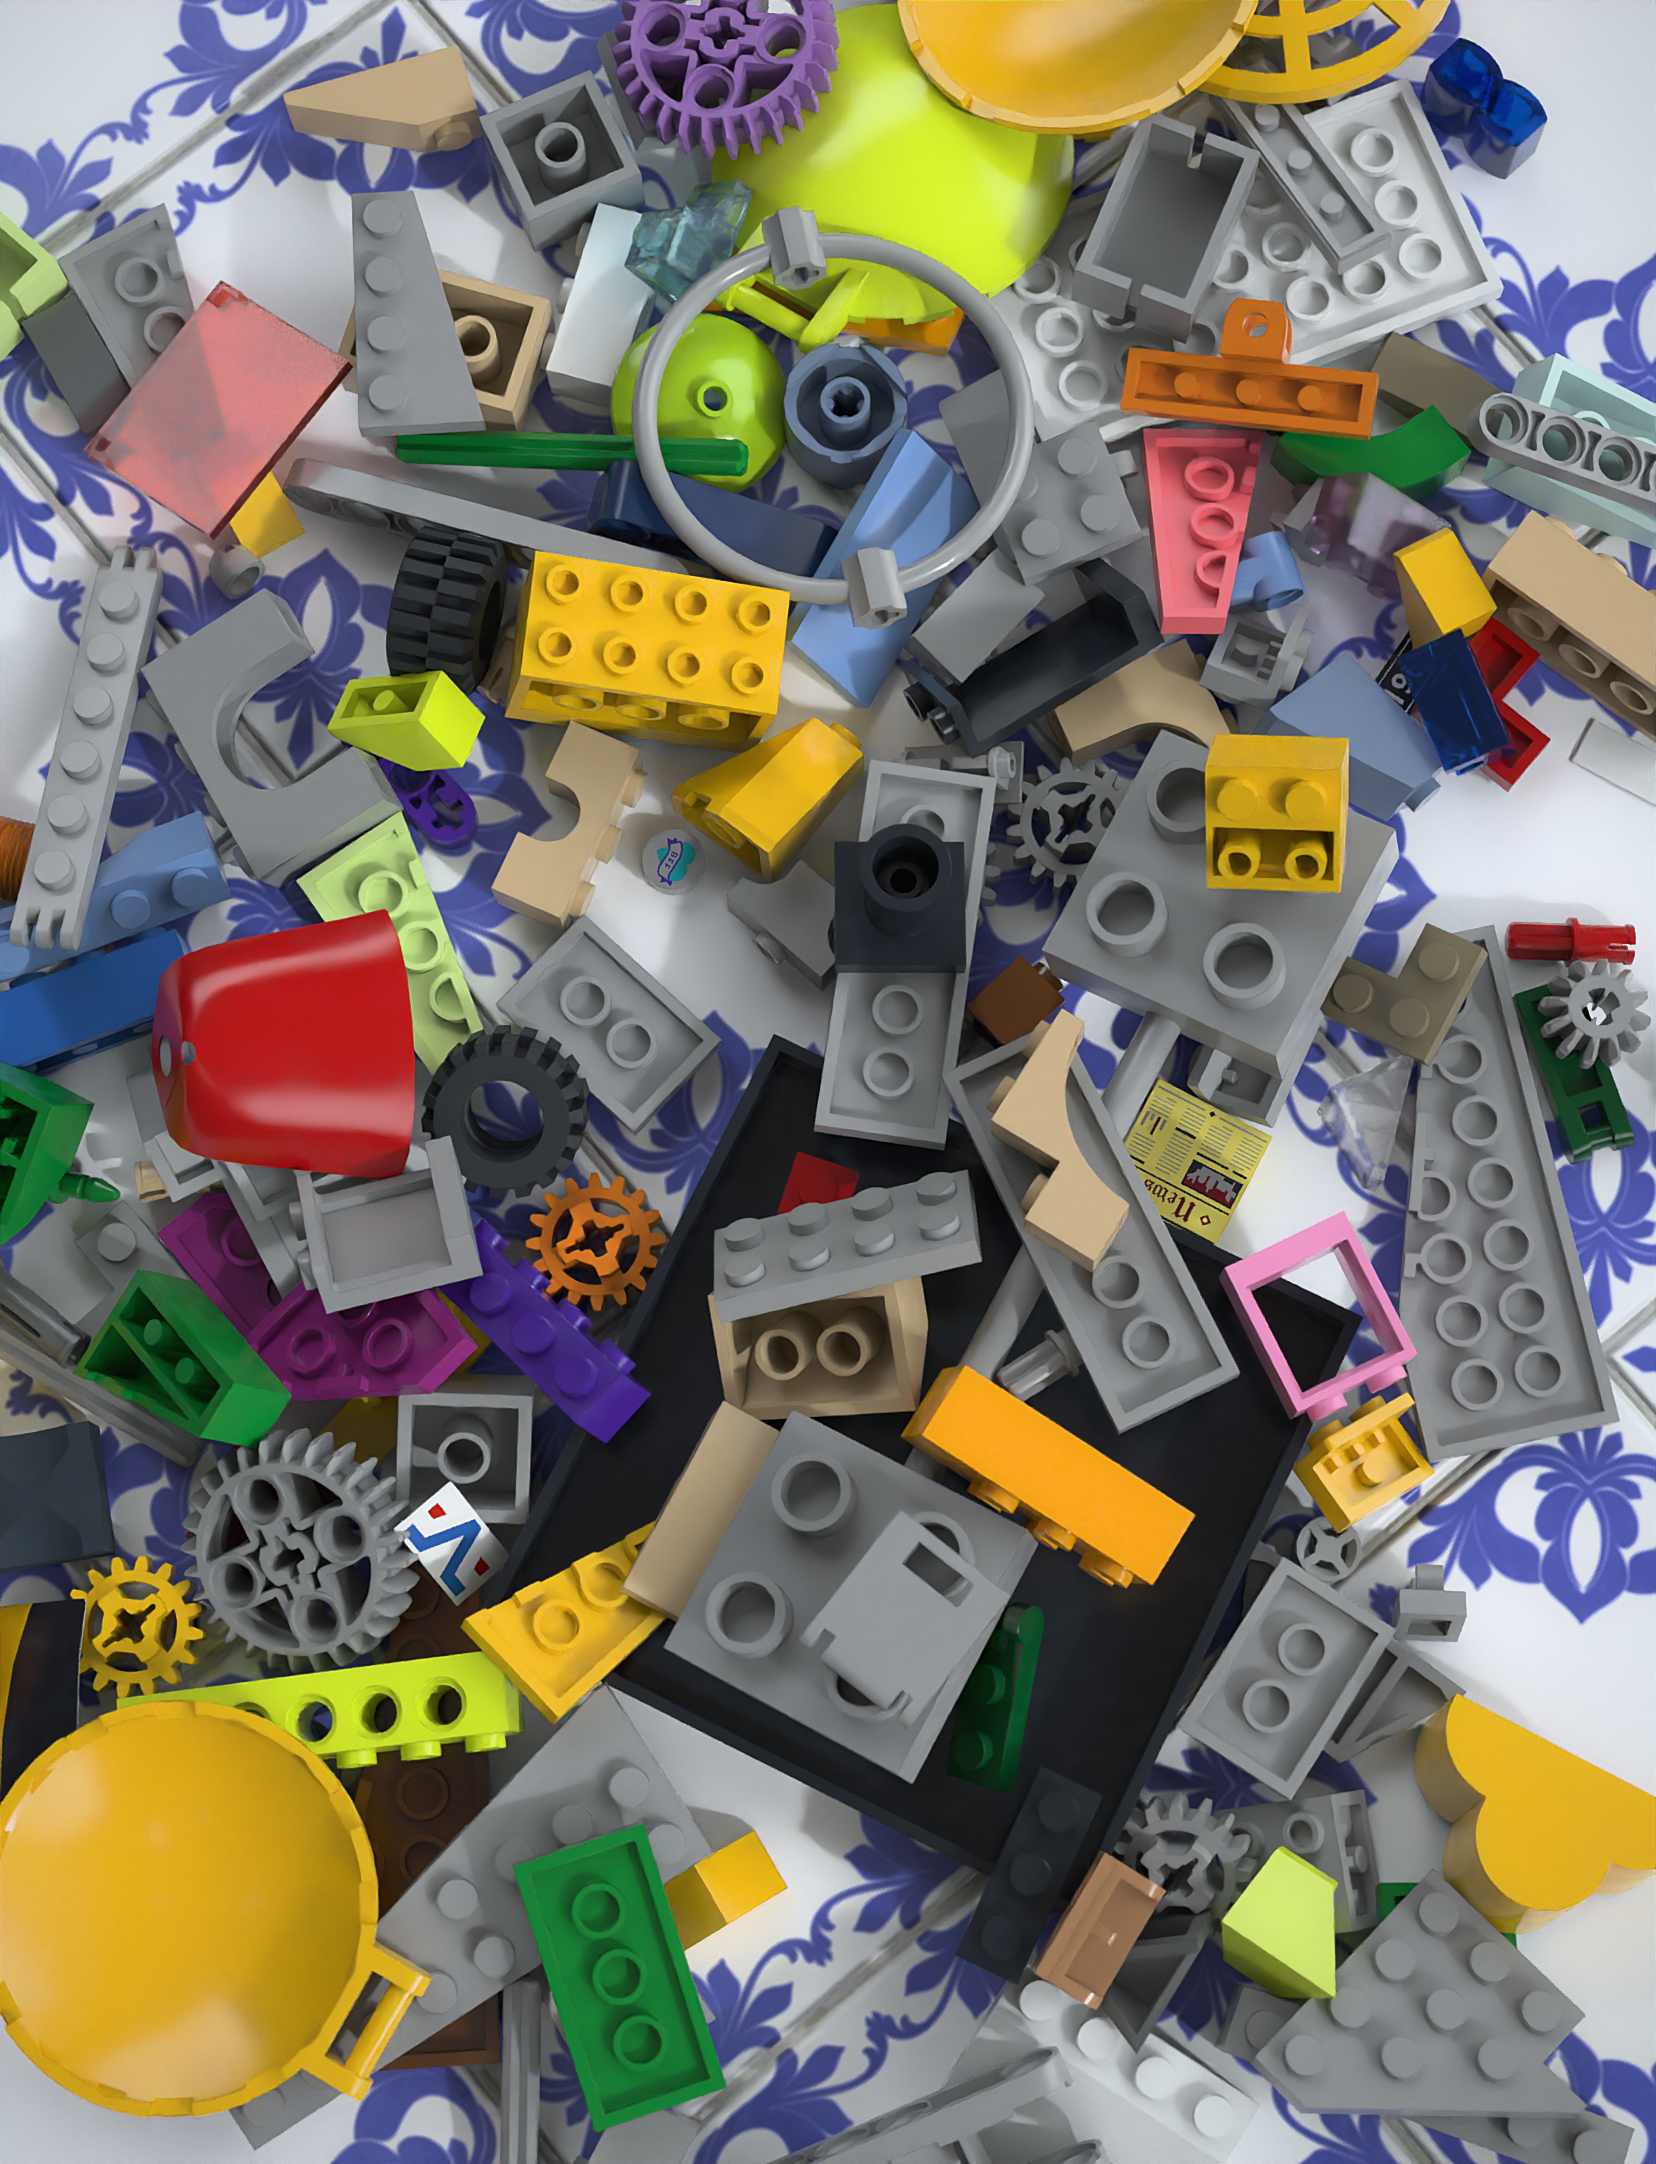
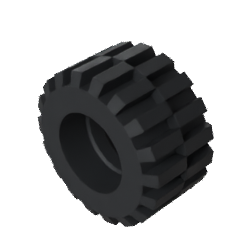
M424 526L417 532L402 559L389 610L386 657L391 676L442 670L466 696H470L475 691L489 667L503 614L507 585V562L500 541L431 526Z
M498 1025L492 1034L486 1035L484 1029L471 1034L465 1044L462 1045L459 1042L448 1053L425 1092L422 1105L426 1106V1111L421 1118L422 1133L430 1132V1140L451 1136L461 1174L467 1178L464 1183L465 1190L473 1194L476 1193L479 1185L490 1187L489 1198L502 1200L506 1191L514 1189L516 1198L530 1196L534 1186L537 1184L544 1190L555 1182L560 1171L565 1173L581 1145L586 1132L585 1128L590 1118L591 1104H586V1098L589 1093L586 1078H578L576 1073L580 1064L572 1054L564 1059L558 1053L562 1046L559 1041L551 1036L546 1044L535 1039L538 1032L537 1029L524 1026L521 1034L511 1033V1025ZM493 1081H507L518 1084L528 1090L539 1103L543 1114V1126L539 1133L522 1141L497 1139L484 1131L477 1123L471 1109L472 1093L479 1086Z

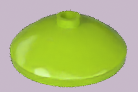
M699 313L685 329L675 345L666 364L660 384L657 404L658 437L739 439L746 444L749 450L748 468L741 477L678 474L737 494L751 487L765 476L783 451L786 444L783 400L787 380L773 352L755 333L745 326L722 316ZM660 323L641 334L626 350L617 366L610 392V416L615 435L633 436L632 401L635 381L645 350ZM706 390H712L719 395L721 406L718 411H712L704 404L703 396Z

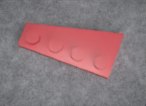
M1143 429L1140 450L1160 634L1224 633L1265 430Z

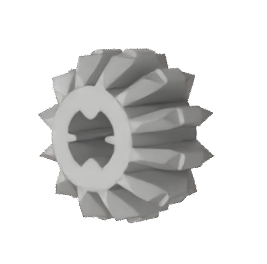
M1599 959L1594 965L1592 972L1581 961H1575L1568 968V978L1558 974L1552 977L1547 986L1553 996L1542 998L1538 1004V1011L1545 1016L1554 1018L1541 1028V1036L1553 1038L1560 1035L1564 1040L1555 1052L1557 1058L1563 1059L1573 1049L1579 1050L1578 1062L1582 1069H1589L1594 1064L1597 1054L1607 1067H1613L1621 1060L1620 1050L1632 1054L1640 1047L1641 1041L1636 1032L1646 1030L1651 1023V1017L1644 1012L1636 1010L1648 999V991L1635 990L1629 992L1626 988V985L1633 977L1632 970L1625 969L1614 979L1609 977L1610 965L1607 959ZM1589 1003H1593L1592 1011H1595L1599 1006L1606 1015V1018L1599 1025H1596L1597 1017L1588 1021L1582 1013V1010Z

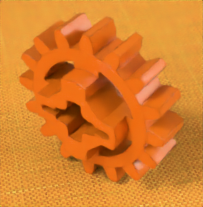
M591 1172L588 1188L579 1189L577 1183L571 1177L565 1179V1188L568 1195L559 1199L556 1195L547 1192L543 1197L551 1210L548 1216L532 1214L530 1217L532 1225L539 1231H542L541 1237H533L526 1240V1248L529 1252L542 1254L543 1256L533 1266L544 1276L549 1274L553 1276L550 1279L552 1284L545 1290L551 1298L558 1296L566 1290L569 1292L567 1299L577 1308L581 1306L584 1299H590L596 1315H603L605 1299L614 1298L616 1303L624 1310L629 1307L626 1292L633 1287L638 1292L643 1293L647 1285L643 1275L646 1271L653 1273L659 1261L656 1257L652 1256V1250H660L667 1245L665 1235L651 1233L650 1229L663 1221L659 1210H650L643 1213L641 1209L647 1202V1193L640 1189L630 1197H627L625 1195L626 1182L621 1176L616 1177L610 1188L603 1187L598 1172ZM591 1203L614 1205L625 1211L628 1215L625 1216L623 1213L612 1218L594 1211ZM571 1213L574 1221L567 1239L556 1243L557 1246L554 1247L557 1230L566 1216ZM598 1230L603 1238L614 1236L605 1242L607 1253L603 1256L595 1257L591 1249L580 1251L589 1245L586 1235L591 1231ZM640 1239L637 1257L630 1269L623 1275L619 1266L626 1248L637 1244L636 1241ZM583 1269L598 1275L602 1284H584L572 1279L566 1272L573 1273Z

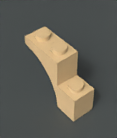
M1061 1009L1052 1025L1042 1020L1034 1029L1022 1051V1055L1029 1058V1061L1017 1080L1008 1075L1002 1080L990 1099L987 1110L994 1114L991 1119V1135L1053 1172L1050 1178L1043 1173H1039L1020 1204V1207L1028 1212L1024 1218V1232L1093 1273L1127 1219L1130 1204L1116 1195L1098 1178L1082 1156L1073 1137L1066 1109L1065 1085L1073 1057L1083 1040L1085 1022L1066 1010Z

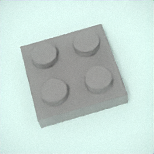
M1095 420L1032 447L1027 473L1017 498L1001 522L1026 587L1143 539L1136 517ZM1004 458L979 468L989 494L996 483Z

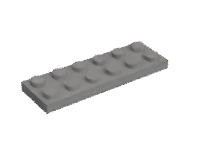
M870 760L858 841H868L876 832L885 827L907 823L929 829L943 842H964L967 965L965 973H838L814 1131L944 1150L951 1098L942 1082V1075L955 1069L957 1063L997 778Z
M1031 1032L943 1074L942 1082L1117 1434H1120L1239 1377L1240 1371L1077 1051L1070 1065L1065 1085L1068 1121L1076 1144L1090 1168L1109 1189L1130 1204L1128 1217L1093 1273L1024 1232V1218L1028 1212L1022 1209L1020 1204L1039 1173H1043L1050 1178L1053 1172L991 1135V1119L994 1114L987 1110V1106L1002 1080L1007 1075L1017 1080L1029 1061V1058L1022 1055V1051L1033 1033Z

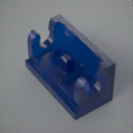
M1461 628L1396 657L1446 774L1456 772L1457 776H1461L1504 757L1507 758L1518 753L1471 643Z

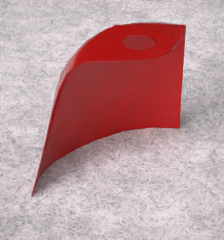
M386 909L207 946L185 954L168 966L160 976L152 1030L151 1063L168 1134L180 1148L198 1156L245 1165L329 1173L376 1180L403 1175L410 1151L414 1119L415 1059L413 1022L408 975L401 944ZM164 1035L168 1038L171 1051V1065L167 1077L163 1073L160 1059V1048ZM184 1041L192 1043L196 1051V1058L188 1065H185L183 1061L182 1044Z

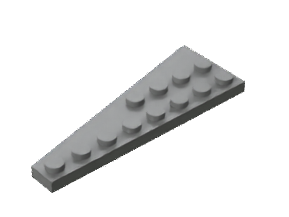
M606 1681L591 1691V1694L563 1724H560L547 1738V1741L502 1786L498 1794L458 1833L377 1922L375 1940L424 1969L433 1979L422 1997L414 1996L370 2075L542 1964L515 1877L513 1863L641 1820L644 1822L663 1884L713 1852L711 1844ZM374 1971L372 1972L330 2045L329 2051L345 2061L347 2060L391 1983L389 1980ZM302 2068L297 2074L275 2089L248 2103L228 2109V2111L255 2151L343 2093Z

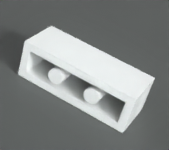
M598 203L592 224L587 222L582 224L575 249V257L581 259L575 279L565 278L559 295L558 313L563 314L557 334L551 332L547 334L541 352L540 368L546 370L551 393L610 408L611 385L617 366L626 350L647 330L672 250L669 221Z

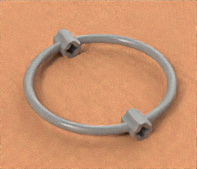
M799 206L780 209L770 218L762 220L764 244L733 256L700 277L678 298L653 333L641 360L632 401V434L636 458L651 498L665 521L693 552L719 572L741 584L790 592L791 601L820 605H849L853 627H865L868 630L888 627L895 621L907 617L904 593L929 584L949 573L968 559L988 540L1003 521L1017 498L1027 473L1035 429L1034 401L1029 375L1012 333L998 312L961 275L940 261L918 250L893 241L849 233H819L814 211H804ZM825 258L862 260L885 265L929 284L948 297L977 326L991 347L1002 372L1009 403V435L1003 465L992 491L972 520L940 548L900 568L897 567L894 550H882L879 547L858 550L852 556L841 560L840 571L842 579L802 577L777 571L748 559L718 540L700 524L675 490L664 464L657 430V404L666 364L675 345L695 317L716 297L733 285L770 268L774 286H783L790 291L811 287L814 282L826 277L827 266Z

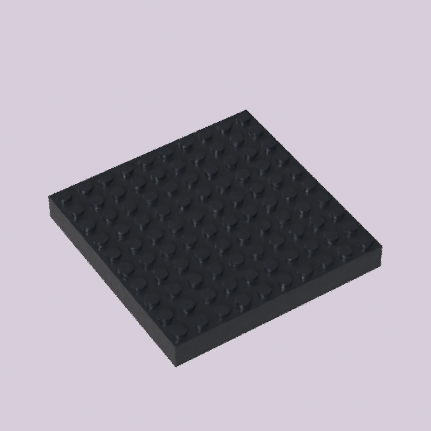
M773 1034L616 1344L636 1364L629 1374L651 1395L607 1443L578 1424L575 1425L482 1610L485 1608L488 1610L510 1599L514 1593L537 1581L541 1583L570 1568L572 1563L593 1552L599 1553L624 1540L626 1535L656 1520L710 1418L723 1400L725 1401L708 1295L714 1291V1230L726 1228L733 1222L745 1218L760 1220L778 1215L777 1211L797 1152L859 1171L860 1176L853 1197L869 1188L879 1187L888 1189L917 1182L922 1177L931 1173L946 1172L951 1174L968 1169L975 1196L982 1261L921 1276L928 1318V1332L920 1406L942 1369L958 1366L1023 1244L963 1124L951 1118L948 1119L944 1150L814 1131L825 1058ZM1163 1221L1240 1371L1239 1377L1120 1434H1117L1083 1364L1078 1367L1079 1374L1074 1378L1066 1374L1023 1401V1403L1195 1514L1153 1585L1130 1583L1127 1589L1115 1583L1112 1587L1108 1586L1078 1566L1083 1556L1072 1548L1070 1551H1066L1058 1546L1056 1550H1053L1037 1541L1039 1544L1008 1601L1010 1606L1020 1601L1039 1607L1044 1616V1627L1013 1791L996 1792L946 1774L961 1692L913 1784L663 1648L677 1623L670 1618L662 1623L605 1676L601 1682L606 1681L610 1687L990 1877L1040 1766L1103 1795L1052 1909L1063 1914L1099 1851L1101 1850L1110 1856L1112 1855L1314 1422H1311L1307 1412L1290 1420L1219 1280V1276L1225 1267L1242 1260V1258ZM1282 1277L1251 1291L1302 1393L1336 1377L1363 1316ZM1045 1287L1002 1368L1044 1342L1045 1332L1053 1330L1055 1333H1058L1064 1329ZM997 1375L994 1384L1002 1388ZM916 1410L809 1417L903 1466L914 1448L912 1444L900 1436ZM787 1418L760 1421L781 1431ZM948 1468L940 1485L983 1506L966 1494V1490L971 1483ZM1002 1510L998 1514L1022 1527L1027 1520L1015 1511L1013 1514H1009ZM1004 1635L1002 1648L1006 1649L1008 1639Z

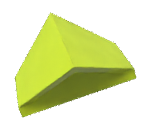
M1284 1846L1277 1848L1221 1921L1223 1961L1278 1998H1336L1334 1891L1338 1882Z

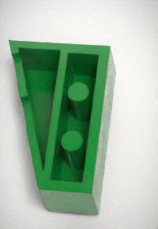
M138 1268L73 1371V1374L110 1389V1393L120 1398L132 1400L148 1408V1412L198 1437L256 1449L259 1448L260 1441L263 1440V1437L267 1436L292 1397L291 1393L197 1282Z

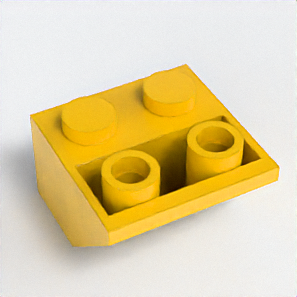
M1215 734L1205 763L1207 888L1341 892L1349 796V738Z

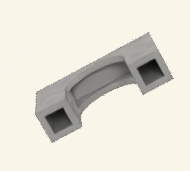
M263 588L142 667L141 671L151 687L145 693L150 706L163 722L171 723L180 741L174 744L177 755L193 775L199 774L209 792L203 797L208 811L223 828L228 826L238 846L233 848V855L238 865L251 880L257 879L277 888H282L404 808L376 758L355 746H352L303 779L287 787L259 789L245 776L239 765L235 750V731L243 708L258 690L316 653L287 601Z

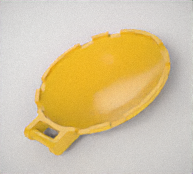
M897 0L902 28L914 58L929 80L945 96L974 115L1003 127L1040 134L1072 135L1103 131L1144 119L1187 96L1205 82L1224 63L1238 45L1250 24L1258 0Z
M181 1699L151 1701L106 1713L53 1743L17 1779L0 1804V2014L7 2024L4 2029L23 2054L46 2076L67 2091L90 2103L115 2112L139 2117H199L222 2112L248 2103L275 2089L297 2074L302 2068L345 2095L363 2101L374 2082L369 2076L414 1996L422 1997L433 1977L421 1967L375 1940L379 1903L373 1852L363 1822L353 1801L339 1779L323 1760L301 1740L282 1727L256 1714L229 1705ZM374 1971L391 1983L345 2061L328 2049Z

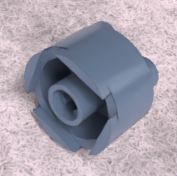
M839 343L826 344L805 355L789 374L783 400L786 442L794 460L810 476L828 483L834 489L849 490L856 485L867 483L898 429H907L908 400L905 381L893 361L879 350L861 344L860 348L840 347ZM840 412L842 417H838L835 414Z

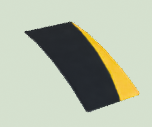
M83 1598L0 1607V1804L17 1779L36 1758L60 1738L66 1737L78 1729L79 1667L86 1600Z

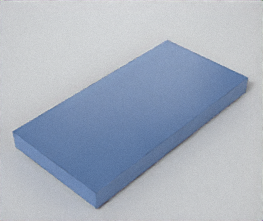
M899 428L813 578L842 579L840 571L841 560L852 556L856 551L879 547L882 550H894L898 568L911 564L934 552L958 534L980 510L981 506L973 488L914 430ZM945 575L925 586L904 593L907 617L895 621L891 626L868 630L865 627H853L849 605H820L798 602L787 621L785 646L852 705L869 709L905 646L904 644L909 639Z

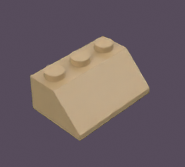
M921 1276L725 1323L720 1321L714 1303V1291L708 1295L725 1401L758 1420L786 1419L789 1417L792 1409L807 1417L915 1411L919 1407L928 1332V1318Z

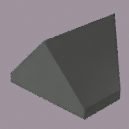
M1211 1908L1204 1909L1198 1914H1195L1193 1911L1151 1915L1106 1991L1100 2006L1136 2054L1198 1956L1214 1922Z

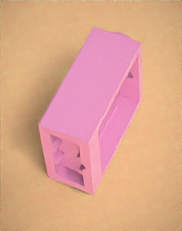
M1344 1211L1225 1267L1219 1276V1280L1290 1420L1307 1412L1311 1422H1315L1347 1406L1348 1404L1343 1394L1366 1383L1372 1394L1407 1377L1402 1365L1412 1360L1417 1355V1352ZM1333 1252L1385 1353L1302 1393L1251 1291Z

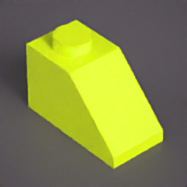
M442 670L420 674L410 673L401 674V676L349 680L326 730L336 739L414 771L462 768L467 757L472 752L474 741L484 722L485 716Z

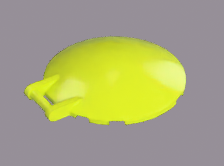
M879 3L835 12V27H837L840 38V47L835 50L838 58V70L829 73L832 84L831 93H816L820 105L819 113L802 109L799 113L804 126L803 130L799 131L790 124L781 128L784 140L782 146L778 145L771 136L760 139L761 153L759 156L753 152L747 143L738 145L735 161L730 158L726 146H717L711 159V178L715 204L721 222L724 223L729 235L737 246L738 254L764 244L762 220L770 218L777 210L799 206L804 211H814L819 233L867 235L913 248L940 261L961 275L982 295H986L988 299L994 297L1014 283L1036 262L1048 247L1062 222L1073 186L1075 165L1073 134H1040L1003 127L982 119L957 105L929 80L918 65L908 46L902 28L898 3ZM785 49L780 51L775 57L787 58L793 55L797 49ZM752 88L749 104L768 95L772 90ZM825 258L827 266L826 277L817 280L808 288L790 291L783 286H774L770 268L733 285L713 300L714 303L728 311L736 307L799 343L798 350L806 355L818 347L832 344L848 321L865 324L866 318L903 319L904 325L952 316L954 315V308L958 307L938 290L907 273L885 265L844 258ZM757 281L814 313L815 316L809 321L751 287Z

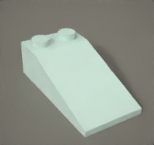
M1557 353L1518 373L1511 394L1656 446L1655 403ZM1505 413L1497 439L1506 441L1509 440L1512 434V424L1510 418ZM1545 430L1542 441L1545 452L1555 460H1566L1569 450L1566 438L1556 430ZM1602 450L1599 456V466L1602 473L1610 480L1621 481L1625 470L1623 460L1612 450ZM1493 457L1489 458L1482 479L1483 483L1535 509L1656 550V516Z

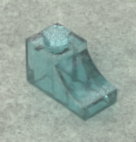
M738 179L695 185L692 194L684 206L643 212L641 220L634 229L632 235L633 242L624 267L673 305L700 277L720 263L730 259L753 191Z

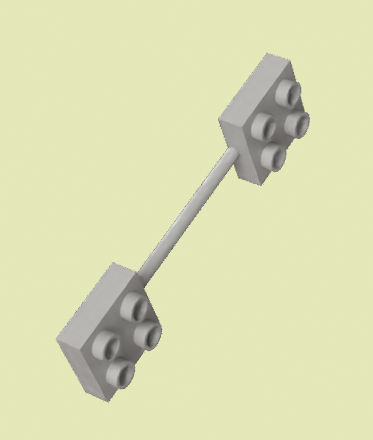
M1161 729L1042 948L1053 976L1144 1017L1101 1096V1100L1122 1141L1179 1033L1281 1080L1284 1078L1399 859L1396 830L1348 809L1340 893L1207 888L1205 763L1210 749ZM1023 1244L958 1366L967 1365L993 1383L1044 1289V1285ZM792 1409L663 1648L913 1784L1008 1601L908 1729L896 1720L902 1708L911 1702L913 1698L902 1690L885 1712L820 1660L824 1651L835 1639L832 1633L826 1629L820 1641L810 1650L798 1642L799 1638L900 1509L1010 1596L1014 1592L1039 1543L1026 1528L940 1485L948 1468L915 1446L903 1466ZM921 1543L907 1562L903 1564L956 1607H958L974 1586Z

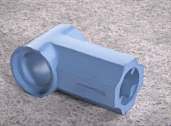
M1286 532L1264 533L1242 543L1228 614L1249 607H1253V610L1257 612L1278 609L1297 601L1306 593Z

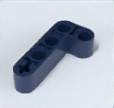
M617 460L611 463L597 480L584 532L641 548L645 546L715 569L693 552L665 521L651 498L642 478L638 462ZM667 471L675 490L686 507L712 535L735 552L777 571L813 578L839 533L832 526Z

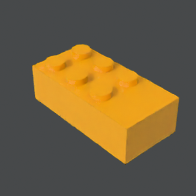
M967 1365L942 1369L900 1436L969 1481L971 1484L967 1488L966 1494L983 1506L998 1514L1002 1510L1009 1514H1013L1015 1511L1027 1519L1023 1527L1040 1543L1053 1550H1056L1058 1546L1066 1551H1070L1072 1548L1083 1557L1078 1566L1092 1577L1111 1587L1114 1583L1126 1589L1130 1583L1153 1585L1195 1514Z

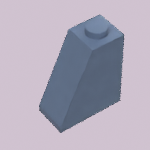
M1347 651L1272 706L1250 734L1349 738L1348 802L1386 822L1405 806H1408L1413 812L1423 807L1442 787L1435 778L1451 760L1437 743Z

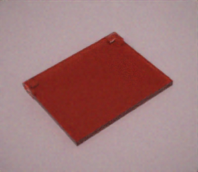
M220 280L103 427L84 448L83 452L91 462L98 464L114 476L116 475L215 541L351 371L353 366L342 356L250 300L233 286Z

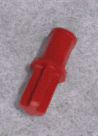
M1573 917L1567 918L1565 923L1512 922L1508 924L1504 944L1506 955L1510 959L1564 961V965L1567 968L1575 961L1597 962L1599 959H1607L1609 963L1631 965L1634 961L1635 951L1628 950L1627 945L1610 944L1636 945V932L1632 924H1625L1624 926L1579 924L1578 919Z

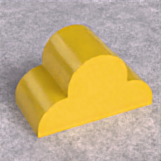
M1458 1693L1424 1723L1414 1749V1772L1417 1784L1425 1800L1438 1815L1452 1824L1442 1853L1444 1880L1500 1933H1516L1518 1935L1533 1932L1563 1915L1592 1894L1615 1895L1623 1893L1656 1874L1655 1796Z

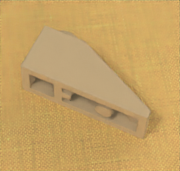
M458 44L283 93L294 131L298 133L419 152H430L437 149L453 151L465 147L472 139L483 137L478 109Z

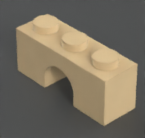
M571 720L545 774V778L551 794L571 802L580 810L578 823L569 835L552 842L539 841L518 832L491 887L497 904L564 933L567 931L573 917L579 919L583 913L586 914L596 889V885L590 883L591 878L600 861L605 864L611 861L622 835V829L616 827L625 806L636 807L647 784L648 774L642 772L644 765L640 749Z

